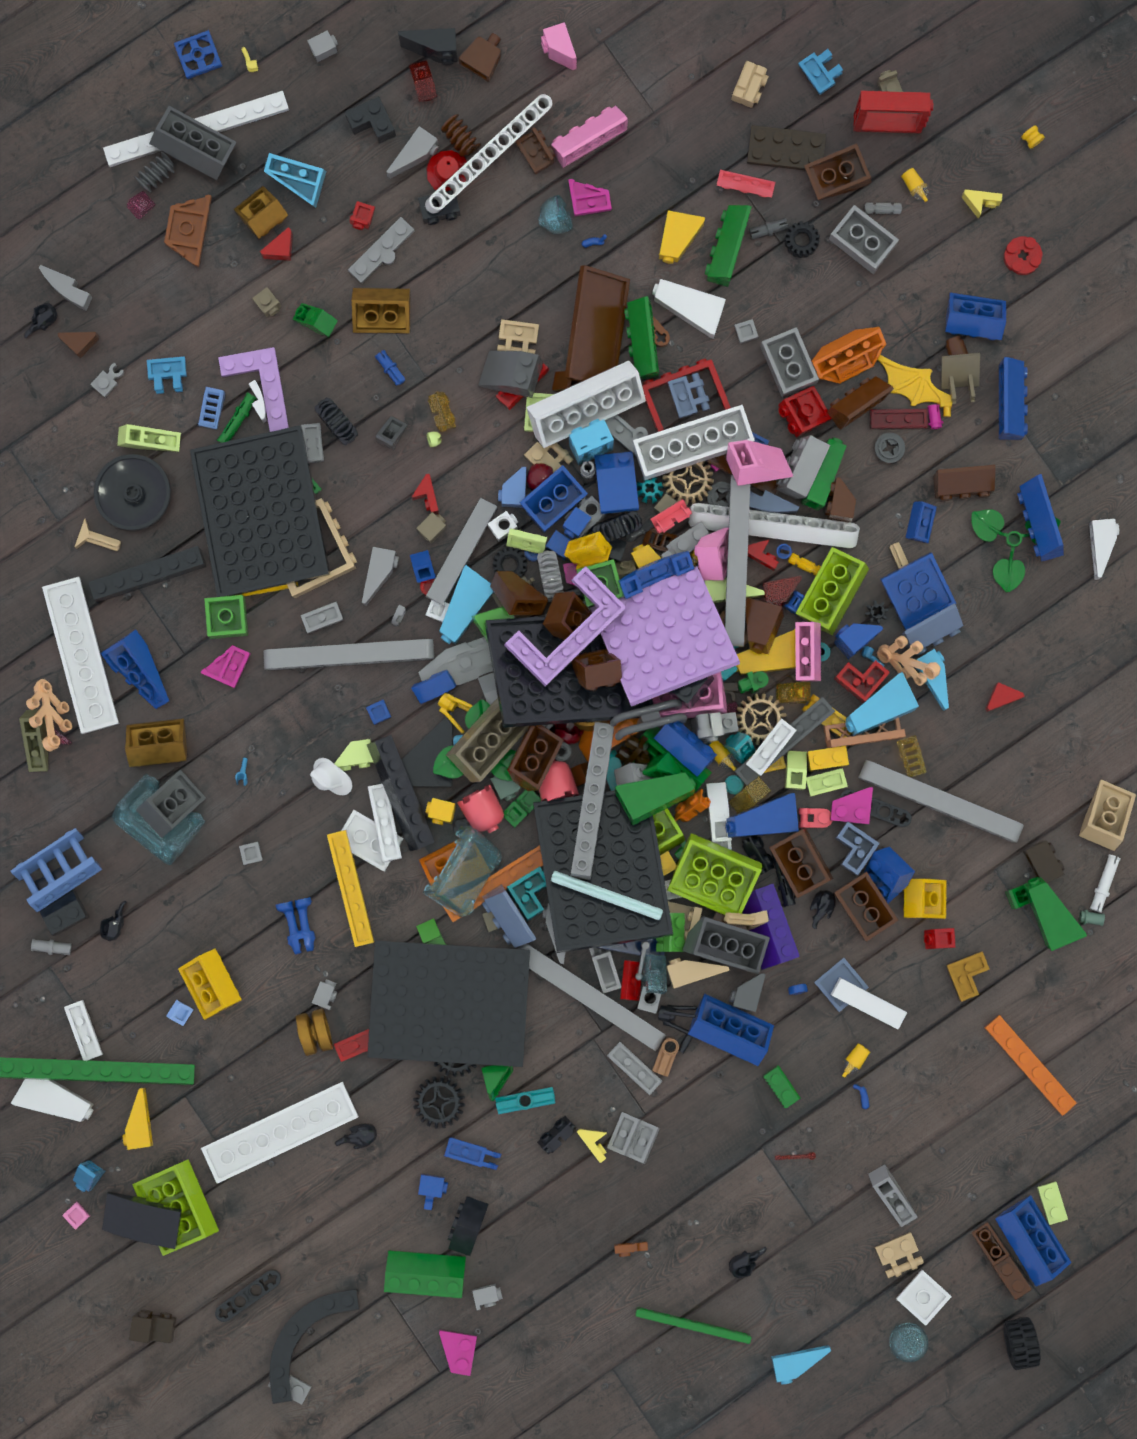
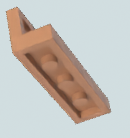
M899 718L894 719L896 729L894 731L886 730L884 728L885 724L878 726L879 729L876 733L870 734L866 731L864 732L865 735L859 734L857 736H850L846 733L848 731L847 728L845 730L841 729L846 727L845 723L823 726L827 748L901 739L906 737L905 729H901ZM829 729H837L842 735L838 739L831 740Z

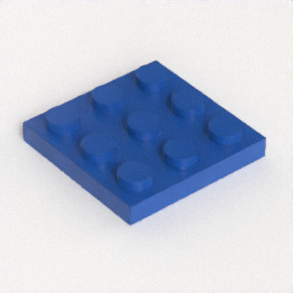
M931 552L880 579L905 630L950 605L957 604Z

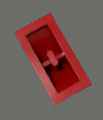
M289 227L260 251L264 259L291 261L293 234Z
M998 682L994 686L985 710L989 712L1025 697L1024 693Z

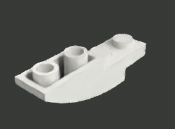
M726 783L706 784L707 797L711 801L708 807L711 842L732 850V839L728 838V833L725 829L726 818H729Z

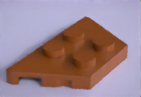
M205 195L203 198L188 200L183 204L178 203L170 207L164 243L196 267L200 266L212 199L211 195Z

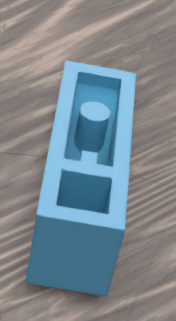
M90 1160L80 1163L73 1178V1181L76 1182L75 1186L83 1192L86 1190L89 1192L94 1188L105 1171Z

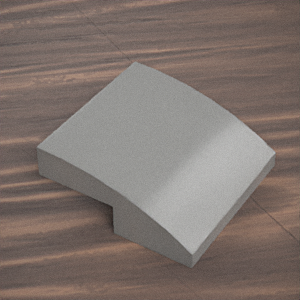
M622 1112L607 1148L645 1164L660 1128Z

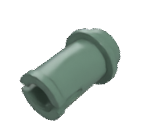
M1086 909L1080 911L1079 922H1082L1083 925L1089 923L1103 926L1105 920L1104 913L1088 912Z

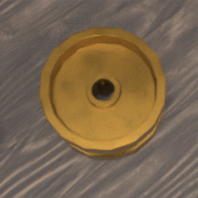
M323 1008L312 1012L313 1023H311L307 1013L296 1015L298 1036L306 1056L317 1053L316 1041H318L319 1047L323 1052L333 1049L332 1037Z

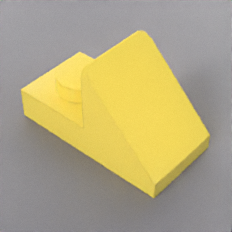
M964 190L962 199L976 217L979 218L982 204H985V207L995 208L1002 202V194Z
M578 1129L577 1133L600 1163L606 1159L604 1154L607 1152L600 1143L596 1145L595 1142L607 1134V1132Z

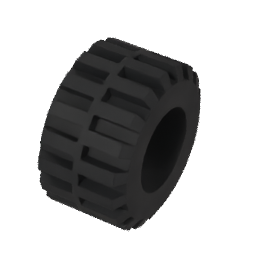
M1029 1317L1005 1321L1003 1327L1004 1340L1012 1367L1015 1370L1039 1366L1041 1361L1040 1347L1032 1320Z

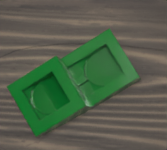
M525 790L504 811V818L515 828L534 809L533 802L541 801L540 795L536 791Z

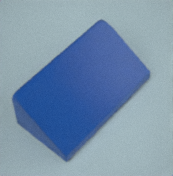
M922 501L913 503L906 533L907 539L929 543L936 506Z

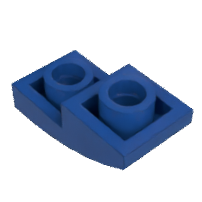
M444 670L431 675L425 681L414 684L411 689L420 704L455 688L456 683L449 671Z

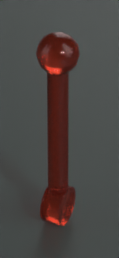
M814 1152L803 1155L775 1156V1160L802 1158L814 1160L816 1158Z

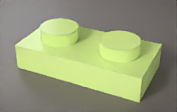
M510 528L506 546L539 554L545 551L547 537Z
M843 768L806 778L810 797L848 787Z
M1057 1182L1038 1186V1193L1048 1224L1052 1225L1068 1220Z

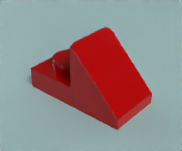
M426 474L412 495V500L427 497L428 499L424 500L426 510H431V513L438 514L439 510L430 474Z
M769 540L748 545L747 556L772 571L776 569L779 563L776 561L777 558L770 553H763Z

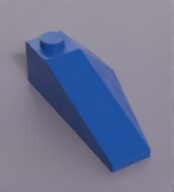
M137 630L127 634L100 653L115 673L120 672L126 678L125 682L129 685L133 684L139 689V694L155 709L169 702L148 646Z

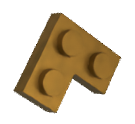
M983 951L946 965L960 1002L979 995L972 976L990 970Z

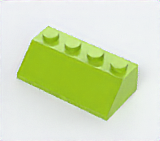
M832 547L796 611V615L807 622L821 623V630L833 635L869 570L866 563Z

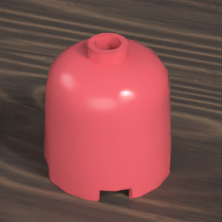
M554 759L539 789L541 801L574 797L573 795L579 796L572 771L566 762L555 761Z
M490 784L481 791L477 790L457 802L470 826L477 832L488 831V833L497 830L499 828L498 824L504 818L503 809Z

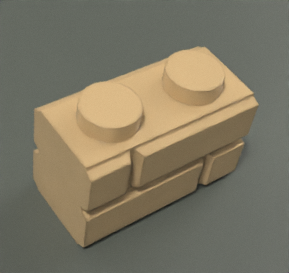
M746 61L731 100L750 108L753 107L754 103L758 104L762 95L759 90L761 86L765 87L769 77L766 75L767 69Z

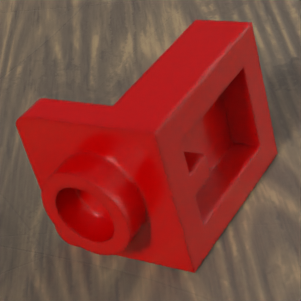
M954 928L925 930V948H956Z

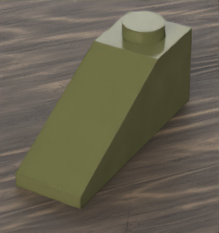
M39 709L26 710L19 718L29 772L48 771V751L42 744L43 738L47 737L45 717L42 718V725L37 728H33L29 723V719Z

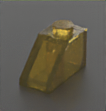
M758 776L733 797L729 804L737 813H741L752 808L771 790Z

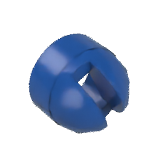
M781 544L777 547L776 553L779 558L788 559L792 555V548L787 544ZM781 549L790 551L789 554L780 553Z

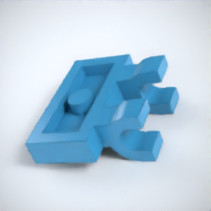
M829 49L825 50L818 57L815 53H812L798 63L819 95L834 86L836 82L833 79L843 74V69L839 64L829 72L823 66L824 63L832 59V53Z
M185 356L147 360L148 379L154 380L156 394H164L162 379L173 378L175 392H183L181 377H187Z

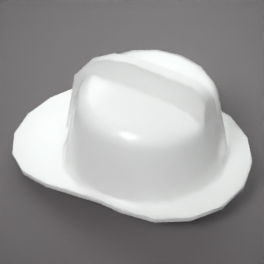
M319 758L315 761L314 770L310 776L318 789L330 790L337 795H347L351 792L352 781L343 770L326 758Z

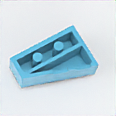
M269 153L264 172L316 208L326 171L319 167Z

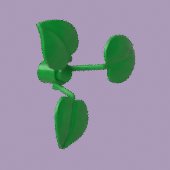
M996 510L973 511L971 516L972 527L981 540L987 542L994 541L998 534L1006 537V544L1011 547L1009 560L1001 559L993 567L995 581L1005 592H1011L1019 586L1025 575L1023 562L1020 560L1013 561L1014 550L1020 545L1022 538L1029 537L1030 535L1029 533L1020 534L1017 531H1011L1009 534L1000 532L1004 527V518ZM1055 517L1057 526L1059 527L1061 521ZM1029 521L1025 524L1027 531L1028 528H1031Z
M479 700L467 712L465 724L468 729L490 706L485 700ZM453 746L444 748L438 754L433 766L434 774L447 778H458L463 775L446 756ZM510 749L491 770L495 777L505 781H513L507 769L516 751Z

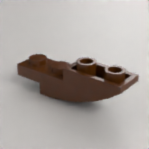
M988 1222L971 1233L1015 1301L1032 1290Z

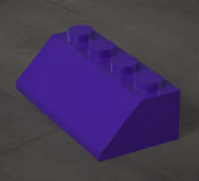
M774 884L752 891L742 914H753L767 910L769 921L749 930L770 937L761 965L762 970L800 957Z

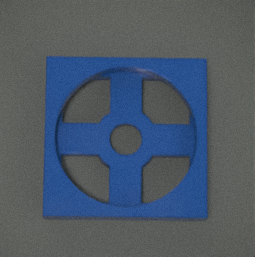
M209 30L174 43L187 79L222 67ZM197 40L206 41L210 45L202 48L198 45ZM190 43L192 48L190 53L182 55L183 49ZM200 51L201 57L196 58L194 53ZM214 53L212 64L206 66L205 56ZM194 60L197 62L199 69L192 70L185 63Z

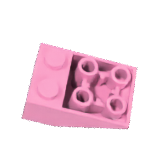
M749 440L728 443L726 460L738 486L793 477L782 449Z

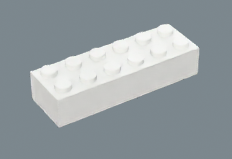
M626 361L526 408L534 435L542 447L545 448L569 437L572 434L571 431L575 428L582 427L583 429L588 427L589 423L593 420L599 419L601 421L611 418L645 402L646 399L639 372L630 361Z
M743 405L633 440L632 445L644 480H648L727 454L728 443L742 440L754 442L755 440Z

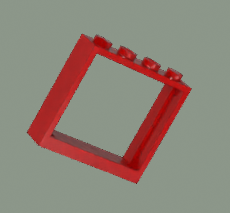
M861 91L854 111L853 131L921 133L923 127H926L931 111H933V99H930V93ZM872 112H905V113H872Z
M702 359L697 361L695 366H683L678 369L679 372L674 374L668 372L661 375V379L655 381L649 379L643 382L642 388L646 399L645 403L657 432L664 429L649 391L668 384V381L689 376L707 368L724 410L731 408L712 359L708 361Z

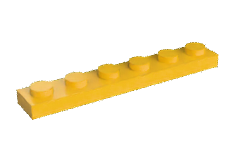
M347 830L327 834L354 945L358 947L374 943Z

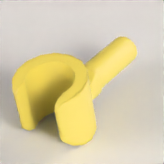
M243 47L241 50L244 54L248 71H258L257 61L250 60L246 47Z

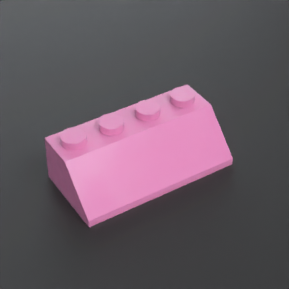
M617 106L613 108L607 107L601 112V115L596 118L594 116L590 117L581 127L575 126L569 131V134L564 137L561 135L552 141L551 148L564 168L625 132L628 126V118Z
M721 672L713 674V682L691 709L682 703L680 709L672 707L659 711L661 718L678 713L686 714L687 718H695L696 715L720 712L721 714H726V694ZM667 692L652 699L653 704L676 698Z

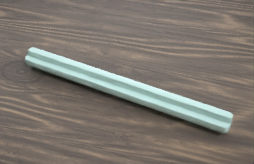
M554 871L551 881L656 920H660L663 914V910L580 879Z

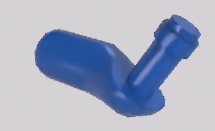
M604 234L601 238L592 237L583 240L582 246L587 248L592 245H603L607 235Z
M854 1084L853 1088L860 1091L862 1108L868 1109L869 1098L866 1088Z

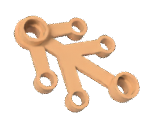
M901 635L895 639V643L891 646L881 645L877 651V656L881 662H890L898 674L903 672L906 680L912 676L914 682L919 686H922L927 681V678L933 680L940 674L941 668L936 662L926 664L910 658L923 650V645L919 641L912 643L910 648L903 654H898L895 652L899 648L903 649L908 645L907 638ZM913 667L923 670V673H917Z
M40 679L34 686L35 694L26 701V705L30 710H34L39 707V700L42 698L41 708L29 719V723L33 728H37L42 725V718L45 717L47 737L43 738L42 744L47 751L51 752L60 745V739L55 735L53 720L59 725L62 732L71 730L72 723L68 719L63 720L59 715L68 712L69 705L64 701L60 702L52 693V686L47 680ZM50 701L56 707L57 712L50 705Z

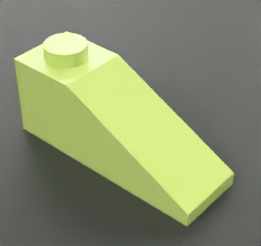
M126 424L119 427L117 446L179 452L181 433Z
M726 577L724 580H704L713 603L726 602ZM746 585L747 598L764 597L765 593L763 590Z

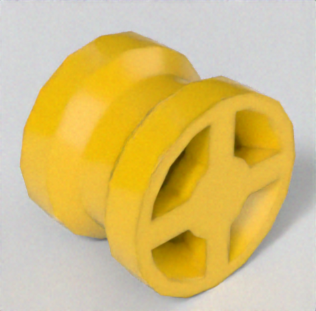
M1035 125L1027 130L1021 138L1026 140L1028 147L1032 149L1045 136L1039 133L1038 127Z

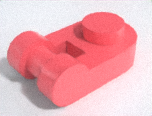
M798 808V814H800L799 828H826L833 822L830 820L831 812L828 809ZM808 815H813V822H808Z

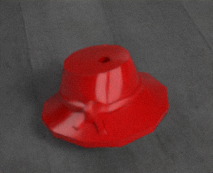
M440 151L431 157L427 165V180L433 189L437 190L466 164L467 160L455 151ZM459 174V180L466 182L465 176ZM445 187V191L452 190L450 187Z

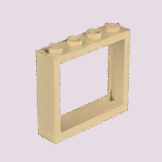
M322 498L316 500L317 508L320 507L347 564L330 571V575L318 577L300 587H297L296 583L287 584L294 598L357 569L355 566L357 561L353 552L349 553L346 548L349 546L348 541L344 535H340L338 529L341 527L337 519H332L330 515L332 508L328 501L324 502Z

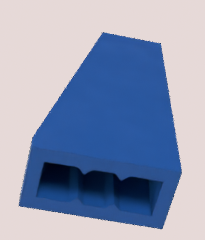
M795 793L779 796L726 818L725 829L728 833V838L798 832Z

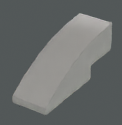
M39 266L46 280L63 298L87 311L92 296L76 288L78 283L75 279L45 266Z
M589 948L603 994L620 989L621 984L610 950Z

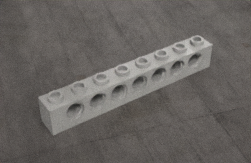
M595 722L571 870V877L591 880L614 735V726L607 723Z

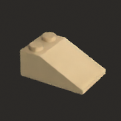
M1100 780L1083 820L1079 836L1115 851L1124 839L1136 794Z
M680 958L668 961L669 965L666 966L672 988L729 971L727 966L688 960L681 961Z

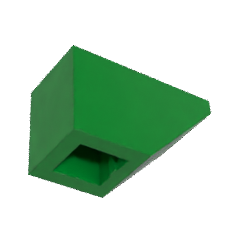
M303 303L297 308L293 320L327 337L330 336L338 322L337 319L323 309Z

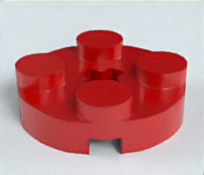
M1026 236L1017 237L1007 245L1004 252V262L1010 271L1012 270L1018 275H1028L1033 273L1041 264L1042 249L1034 238ZM1021 251L1028 254L1026 260L1018 257Z

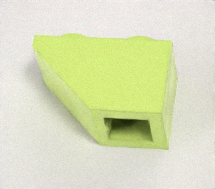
M371 740L350 742L334 764L343 771L351 770V766L359 765V769L370 767V764L374 763L367 747Z
M788 751L785 789L805 790L807 752Z

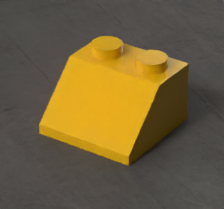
M911 879L908 886L904 889V918L946 919L947 880Z

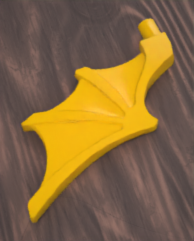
M880 354L877 360L886 370L888 384L894 388L891 393L907 397L911 401V406H916L923 402L940 404V408H943V417H951V395L940 391L933 385L930 379V375L933 372L931 369H916L903 366Z

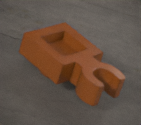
M647 1242L614 1244L615 1254L619 1253V1257L631 1256V1252L648 1251Z

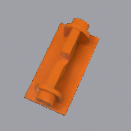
M703 789L676 806L675 821L680 819L682 822H688L698 815V812L701 813L710 806V799L702 796Z

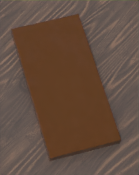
M580 266L564 378L583 382L618 366L625 320L624 309L627 305L630 279L590 266Z

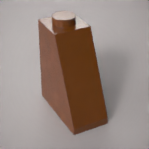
M496 571L490 587L509 615H542L548 602L547 597L513 571Z
M746 597L745 610L750 650L757 654H769L784 618L782 606Z

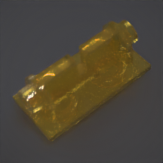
M436 391L435 394L428 396V403L432 413L439 411V414L434 416L437 429L440 432L447 431V428L455 429V417L450 412L448 406L449 399L444 392Z

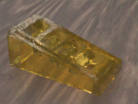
M916 735L897 741L907 776L911 778L927 773ZM913 743L912 747L904 749L903 745ZM915 750L916 754L906 756L907 752ZM918 758V761L908 763V760ZM920 765L921 767L920 769L914 771L910 770L911 767Z

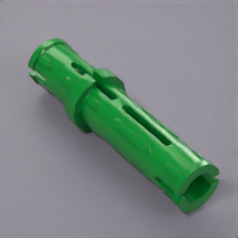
M247 392L239 407L235 408L234 415L217 439L219 443L231 441L241 423L249 416V411L253 406L252 403L257 401L256 397Z

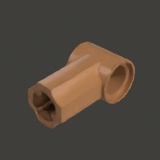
M666 1037L663 1040L652 1071L668 1077L676 1053L679 1050V1044L675 1038ZM668 1041L675 1043L676 1046L673 1051L665 1049V1044Z

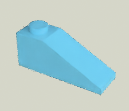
M933 649L917 660L926 664L936 662L940 666V674L933 680L927 678L925 683L944 711L949 708L945 665L943 663L945 659L940 651L936 652ZM916 668L919 673H923V670Z
M826 1345L771 1356L776 1381L781 1382V1384L792 1383V1379L798 1378L831 1352L830 1346Z

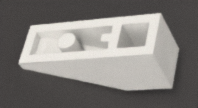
M1115 519L1093 520L1089 523L1095 580L1102 577L1117 535H1119V525L1116 524Z

